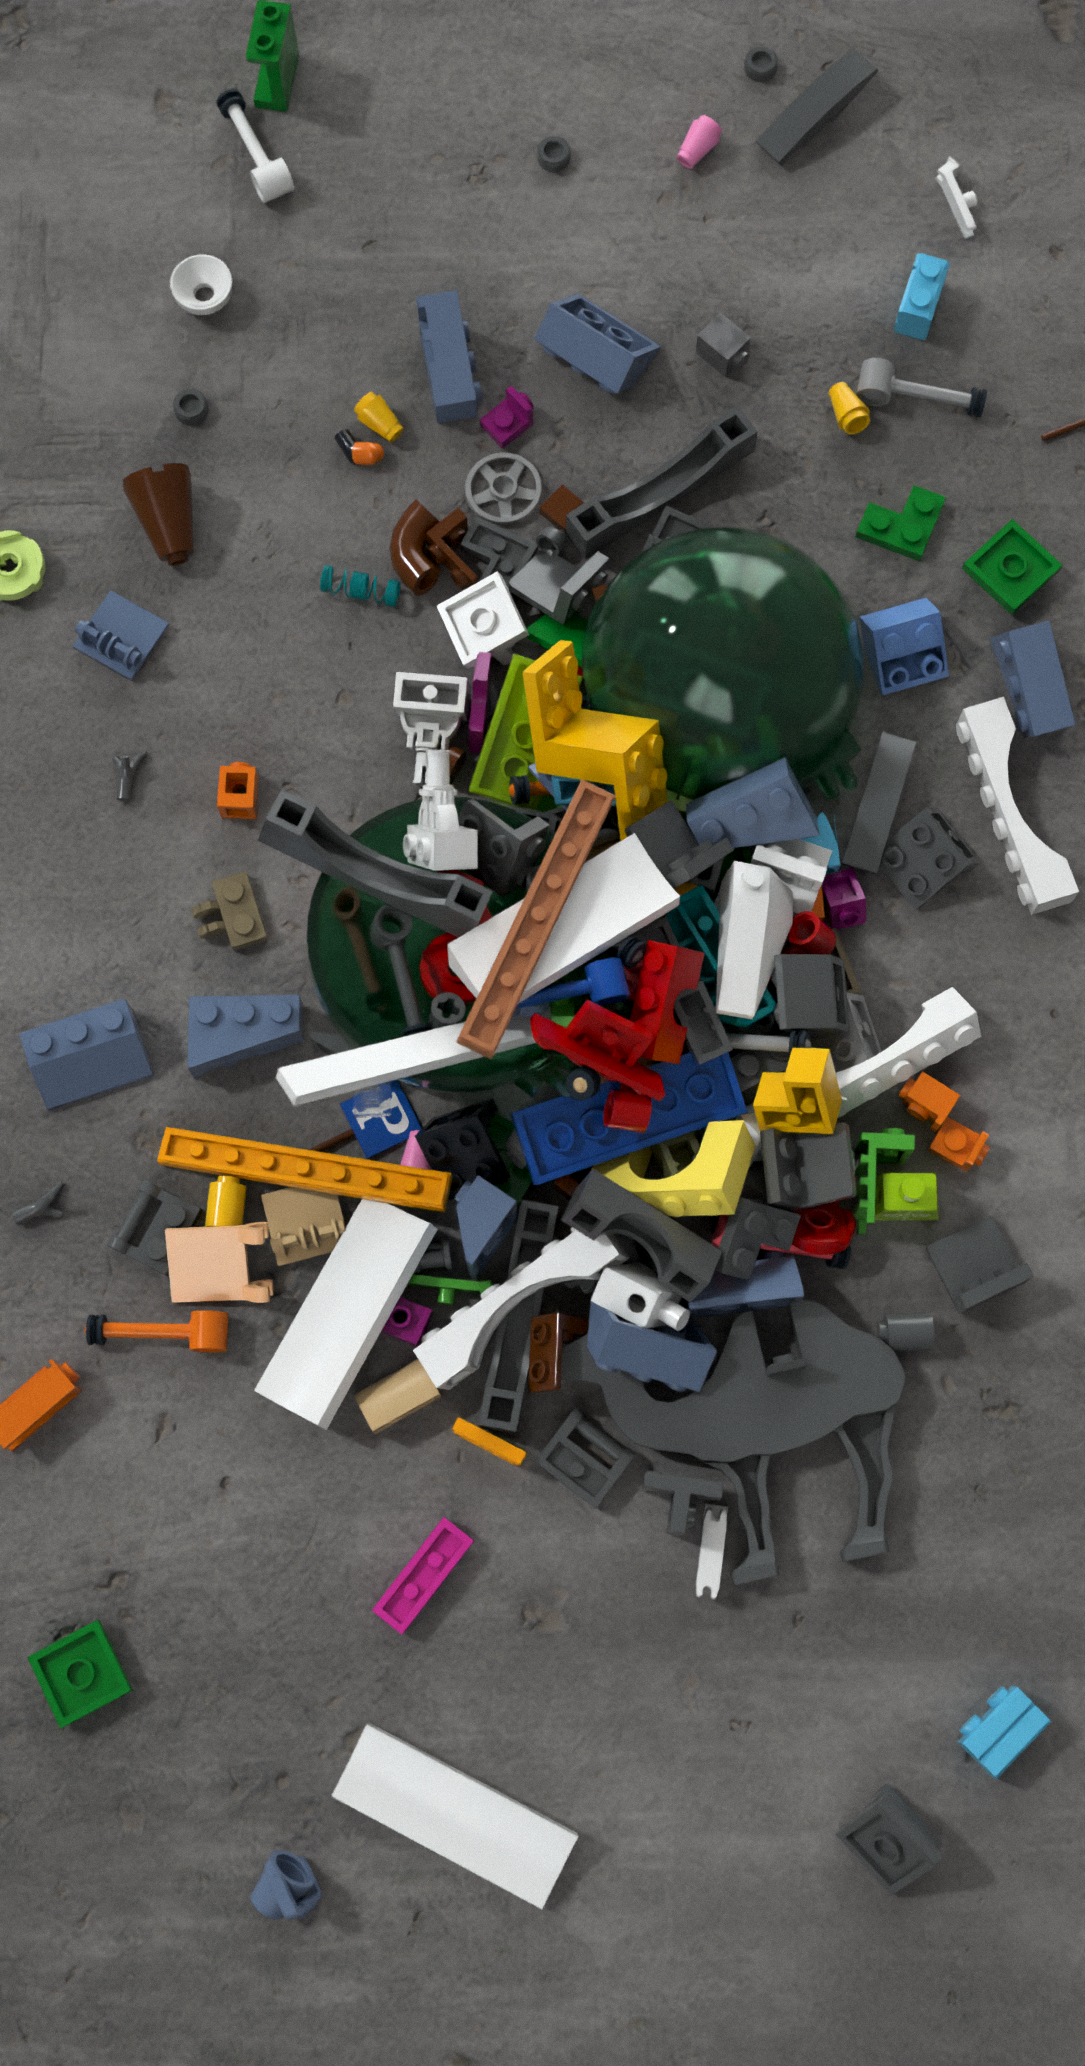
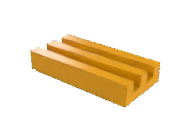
M459 1417L452 1428L456 1436L516 1467H521L527 1456V1452Z

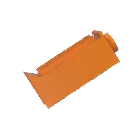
M50 1359L49 1363L52 1365L50 1368L44 1366L0 1404V1445L3 1449L6 1450L8 1448L13 1452L82 1392V1389L76 1384L80 1376L66 1361L60 1365L57 1361Z

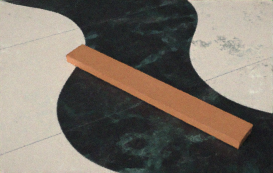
M581 779L456 1043L492 1060L616 795Z

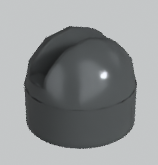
M548 526L543 529L536 538L539 549H549L556 555H559L567 543L565 531H558L557 526Z

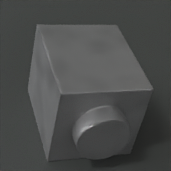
M719 313L697 335L695 353L726 378L734 369L740 370L748 361L751 337L722 313Z

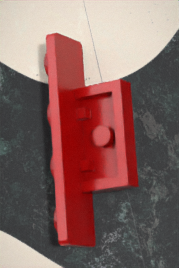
M588 999L566 1028L537 1013L531 1016L530 1025L533 1039L546 1050L553 1049L566 1055L573 1063L579 1066L586 1065L597 1070L606 1079L613 1082L617 1080L631 1087L640 1096H650L658 1101L664 1098L665 1091L660 1074L636 1063L653 1041L650 1030Z

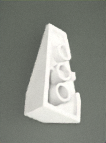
M734 861L721 881L716 1013L753 1019L775 967L774 955L781 953L793 923V891L770 867Z

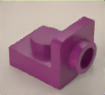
M513 386L505 390V400L480 418V426L502 449L533 425L534 406L532 401L525 393H518Z
M850 868L826 874L822 883V895L829 910L831 928L838 930L865 923L866 898L854 869Z

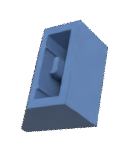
M927 598L860 616L864 649L882 696L949 677L941 612Z

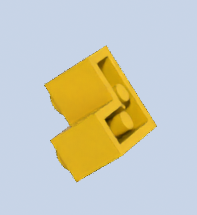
M792 1048L786 1072L762 1073L753 1103L760 1131L775 1128L782 1132L834 1133L842 1097L830 1049Z

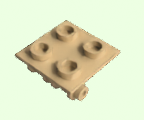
M289 1187L261 1195L271 1235L270 1242L278 1267L332 1253L342 1233L345 1232L346 1226L339 1198L336 1194Z

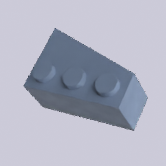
M786 757L686 803L687 823L699 844L708 839L711 840L712 844H715L727 837L731 846L737 848L820 836L817 817Z

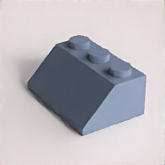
M580 294L550 303L534 338L535 341L543 345V350L554 357H562L571 363L570 367L574 371L582 375L591 376L599 381L598 385L603 390L617 394L633 386L661 348L660 345Z
M125 998L19 1033L30 1071L48 1111L153 1076L133 1009Z
M479 1175L473 1183L467 1180L455 1197V1200L458 1201L456 1210L469 1275L475 1281H477L518 1220L516 1200Z
M777 1251L762 1254V1260H756L750 1280L714 1271L710 1284L692 1302L683 1298L684 1308L690 1311L689 1318L787 1307L789 1302L801 1301L804 1297V1291L795 1257H785L784 1252Z
M591 1301L587 1349L598 1367L609 1372H616L617 1369L627 1371L633 1377L644 1382H651L652 1379L659 1380L668 1387L684 1392L686 1388L700 1392L717 1350L694 1320L688 1319V1322L680 1331L668 1325L643 1328Z

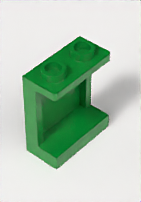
M258 0L245 55L247 62L261 64L253 98L255 108L287 112L299 58L291 4Z

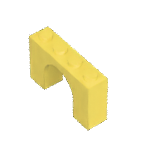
M744 1120L708 1122L696 1158L684 1170L673 1176L658 1180L643 1179L652 1155L650 1146L594 1165L591 1171L595 1169L668 1217L734 1215L756 1146Z

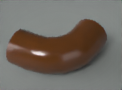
M415 499L395 525L389 551L394 571L409 590L415 595L420 596L434 587L440 575L439 569L424 553V546L427 541L426 533L438 524L439 521Z

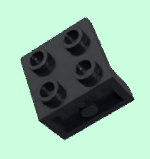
M493 1098L431 1118L415 1135L431 1169L452 1174L453 1179L448 1200L455 1199L467 1180L473 1183L478 1175L493 1186L505 1183L510 1178L505 1163L487 1129L490 1127L489 1121L499 1111Z

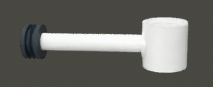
M229 89L221 93L217 98L216 104L224 118L233 120L257 165L256 169L250 171V175L261 201L267 203L294 191V183L284 160L278 158L271 161L266 156L243 113L246 103L241 93L237 89Z

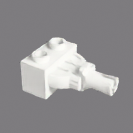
M396 672L393 708L397 715L400 716L403 730L408 735L406 748L414 751L416 747L413 785L423 787L424 775L426 784V750H440L441 738V750H448L450 739L459 730L461 721L468 722L471 685L467 677Z
M426 750V785L419 789L422 803L419 810L418 824L407 825V834L403 838L404 854L408 857V863L434 871L478 869L477 830L459 826L457 810L454 804V795H457V789H453V785H450V751Z

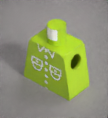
M884 1173L876 1177L875 1221L939 1220L936 1174Z

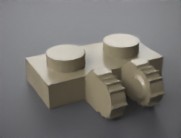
M246 871L211 882L217 901H207L195 905L190 910L192 918L196 919L205 918L220 912L222 914L223 921H215L198 928V938L208 939L227 933L233 951L268 941Z

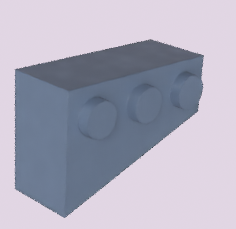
M457 290L418 296L416 301L420 336L437 423L477 417V403L482 402V394L479 381L473 382L472 373L476 372L475 357L473 351L468 352L466 342H470L468 322L462 321Z
M1050 621L1011 630L991 637L990 641L1015 709V722L1018 730L1023 732L1024 738L1074 726L1075 721Z
M300 995L189 997L188 1070L194 1078L223 1066L229 1067L238 1064V1061L258 1054L261 1056L304 1041V1005Z

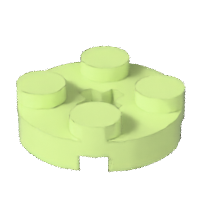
M1 531L0 600H18L32 592L38 591L42 587L46 568L45 559L38 544L33 539L30 540L17 531ZM12 559L15 564L18 563V566L11 572L1 570L2 567L6 566V560Z

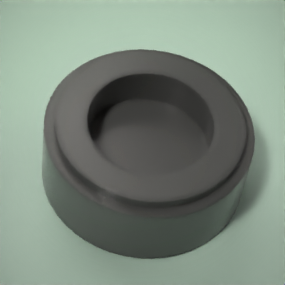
M764 46L754 47L749 50L744 63L746 75L756 82H766L772 79L777 71L778 58L776 53Z
M550 136L543 139L537 148L539 165L549 172H559L565 169L570 162V146L568 142L558 136Z
M196 389L182 390L173 400L176 418L185 425H197L204 421L208 415L207 400L204 394Z

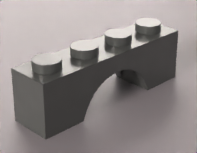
M595 1169L575 1189L561 1219L593 1241L609 1233L623 1234L636 1240L653 1258L658 1272V1282L689 1302H692L710 1284L722 1253L720 1249L705 1239L699 1237Z

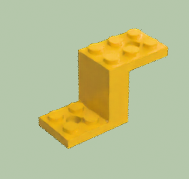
M560 640L523 671L537 773L614 785L620 840L622 841L627 838L625 834L627 827L669 802L667 801L666 792L667 771L664 768L662 755L664 741L660 735L659 720L582 709V693L579 691L577 677L578 661L575 657L574 645L571 641Z

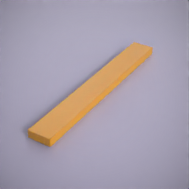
M166 1127L157 1162L161 1166L222 1176H233L240 1179L445 1212L453 1179L452 1174L447 1172Z

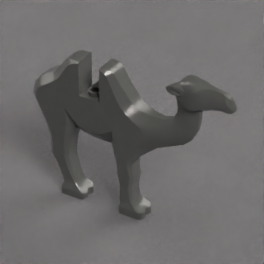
M814 1301L789 1302L786 1307L798 1359L796 1358V1353L781 1355L773 1358V1361L770 1362L771 1365L765 1368L753 1312L750 1310L739 1315L733 1322L718 1364L711 1378L702 1386L700 1392L695 1391L689 1396L674 1402H660L650 1397L645 1391L642 1381L633 1377L630 1372L617 1369L616 1372H609L598 1367L587 1349L588 1333L582 1338L562 1347L561 1380L600 1384L612 1419L629 1440L643 1447L690 1455L722 1471L734 1484L738 1513L746 1530L748 1547L747 1557L731 1574L734 1585L780 1576L775 1559L776 1550L769 1527L770 1504L766 1489V1475L770 1456L804 1447L829 1433H836L851 1461L858 1483L856 1529L849 1543L840 1552L842 1562L890 1552L887 1537L883 1533L888 1495L894 1478L887 1447L893 1417L906 1380L905 1371L893 1349L880 1338L847 1325L824 1305Z

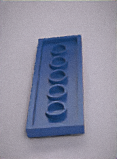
M689 1051L681 1055L680 1064L660 1061L645 1066L660 1074L665 1096L661 1101L651 1097V1117L644 1133L604 1126L605 1101L611 1089L620 1090V1082L617 1080L615 1082L609 1080L601 1084L599 1092L586 1100H577L569 1093L510 1112L533 1185H539L704 1128L708 1125V1122L724 1121L747 1113L729 1053L727 1052L697 1065Z

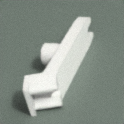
M950 156L947 163L937 170L939 175L935 179L941 185L964 237L968 238L974 236L973 229H976L969 208L977 205V198L974 191L961 193L955 180L960 165Z
M705 1503L695 1585L697 1597L702 1596L703 1588L705 1587L710 1588L711 1599H715L718 1594L727 1528L728 1507Z

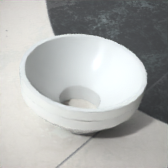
M206 254L194 255L184 259L176 266L172 272L170 287L173 297L183 310L191 314L208 315L220 310L229 301L232 294V277L230 270L220 259ZM207 287L214 291L213 297L208 301H199L195 298V293L201 288Z

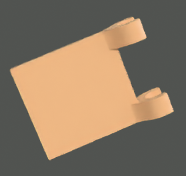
M254 1222L239 1226L166 1228L165 1238L172 1302L247 1300L255 1303L269 1302L270 1296L274 1295L273 1280L264 1279L250 1282L246 1245L265 1243V1238L269 1237L268 1222Z

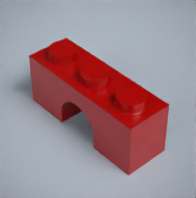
M648 940L630 1021L650 1030L652 1033L653 1041L640 1057L680 1064L688 1027L680 1026L676 1023L673 1015L674 1003L679 993L684 989H697L705 953Z

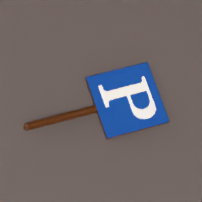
M396 1079L382 1083L340 1103V1107L352 1129L308 1150L321 1152L355 1135L366 1158L369 1159L408 1140L411 1131L421 1130L422 1128Z

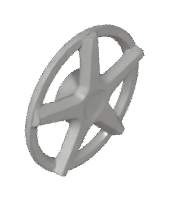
M495 453L482 458L471 468L465 482V495L468 506L477 516L491 523L506 527L527 518L537 508L542 498V481L537 469L527 459L512 453ZM499 458L516 460L508 472L496 473L487 465V462ZM524 466L532 472L536 482V490L517 485V480ZM479 470L490 486L488 489L472 496V479L476 471ZM514 498L533 500L524 511L512 516V500ZM496 500L501 517L492 516L478 507V504Z

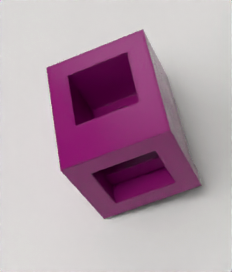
M400 1297L381 1332L417 1348L422 1342L421 1338L425 1335L434 1313L432 1309ZM398 1311H404L408 1315L406 1322L403 1324L394 1322V1315Z

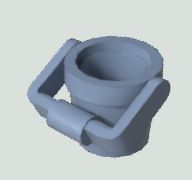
M284 1850L273 1851L266 1861L265 1869L251 1894V1902L260 1913L274 1920H280L283 1917L287 1920L296 1917L304 1918L315 1908L316 1902L322 1895L310 1865L305 1857H297L295 1854Z

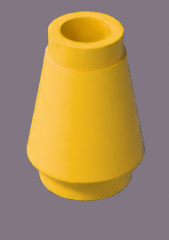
M839 382L833 385L828 394L839 428L849 435L863 431L870 423L869 408L848 387L847 383Z
M371 391L354 408V413L358 415L357 420L384 439H387L390 443L394 442L404 431V427L381 395L377 396Z

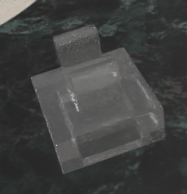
M390 1081L354 1090V1118L391 1117Z

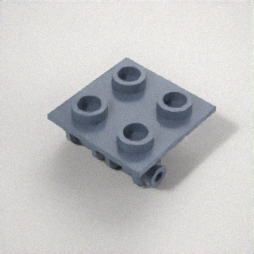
M110 590L92 618L86 622L83 620L79 621L75 628V632L79 634V637L72 647L132 681L169 626V623Z

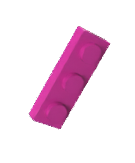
M443 1517L372 1611L403 1635L474 1543V1540Z

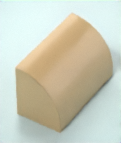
M416 1359L355 1393L354 1397L372 1432L377 1434L441 1398V1395L419 1359Z

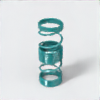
M328 564L323 568L320 579V590L322 592H327L330 588L332 594H336L344 582V591L347 597L365 601L370 596L374 587V598L377 604H380L385 599L386 606L395 607L398 602L401 586L399 580L389 579L382 599L377 601V576H374L370 591L365 597L369 585V574L354 571L351 576L348 595L346 587L347 569L344 571L338 589L334 592L332 589L334 568Z

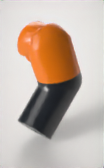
M349 429L339 431L334 437L346 458L352 464L373 465L376 462H380L384 457V450L380 444L357 442Z

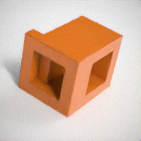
M244 762L230 763V766H220L217 808L221 818L257 819L259 775L256 767H251L250 764ZM241 788L246 790L245 794L235 793L236 790Z
M923 1071L917 1080L910 1077L898 1094L899 1097L904 1099L902 1104L908 1107L907 1112L920 1121L925 1122L929 1120L933 1123L929 1129L934 1133L940 1128L960 1097L958 1093Z

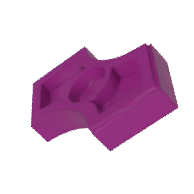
M479 652L477 654L473 676L469 722V750L472 753H481L487 727L491 653Z

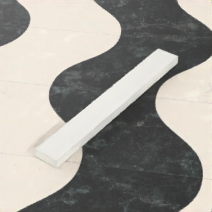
M550 1007L546 1012L540 1014L541 1016L549 1020H551ZM517 1015L511 1017L495 1054L536 1043L531 1031V1016ZM464 1021L278 1068L276 1079L292 1104L297 1106L484 1056L456 1043L466 1022Z

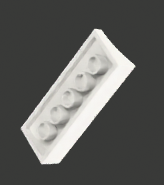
M635 833L584 863L519 1003L680 905L679 894L658 870ZM524 899L447 944L449 967L476 999Z
M362 1199L254 1391L277 1405L327 1430L434 1237L437 1228L431 1223L388 1203Z
M371 1723L366 1724L332 1794V1797L540 1909H543L578 1838V1833Z

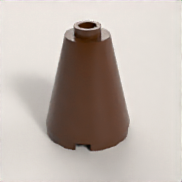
M167 463L163 464L164 470L153 472L151 467H147L133 472L123 479L122 485L123 491L160 561H167L169 566H176L188 562V556L194 553L191 473L186 464Z

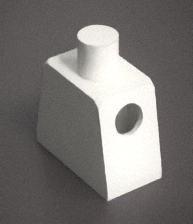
M642 1263L605 1266L591 1298V1301L643 1328L668 1325L680 1331L686 1325L690 1316V1311L679 1305L681 1296L659 1283L658 1274Z

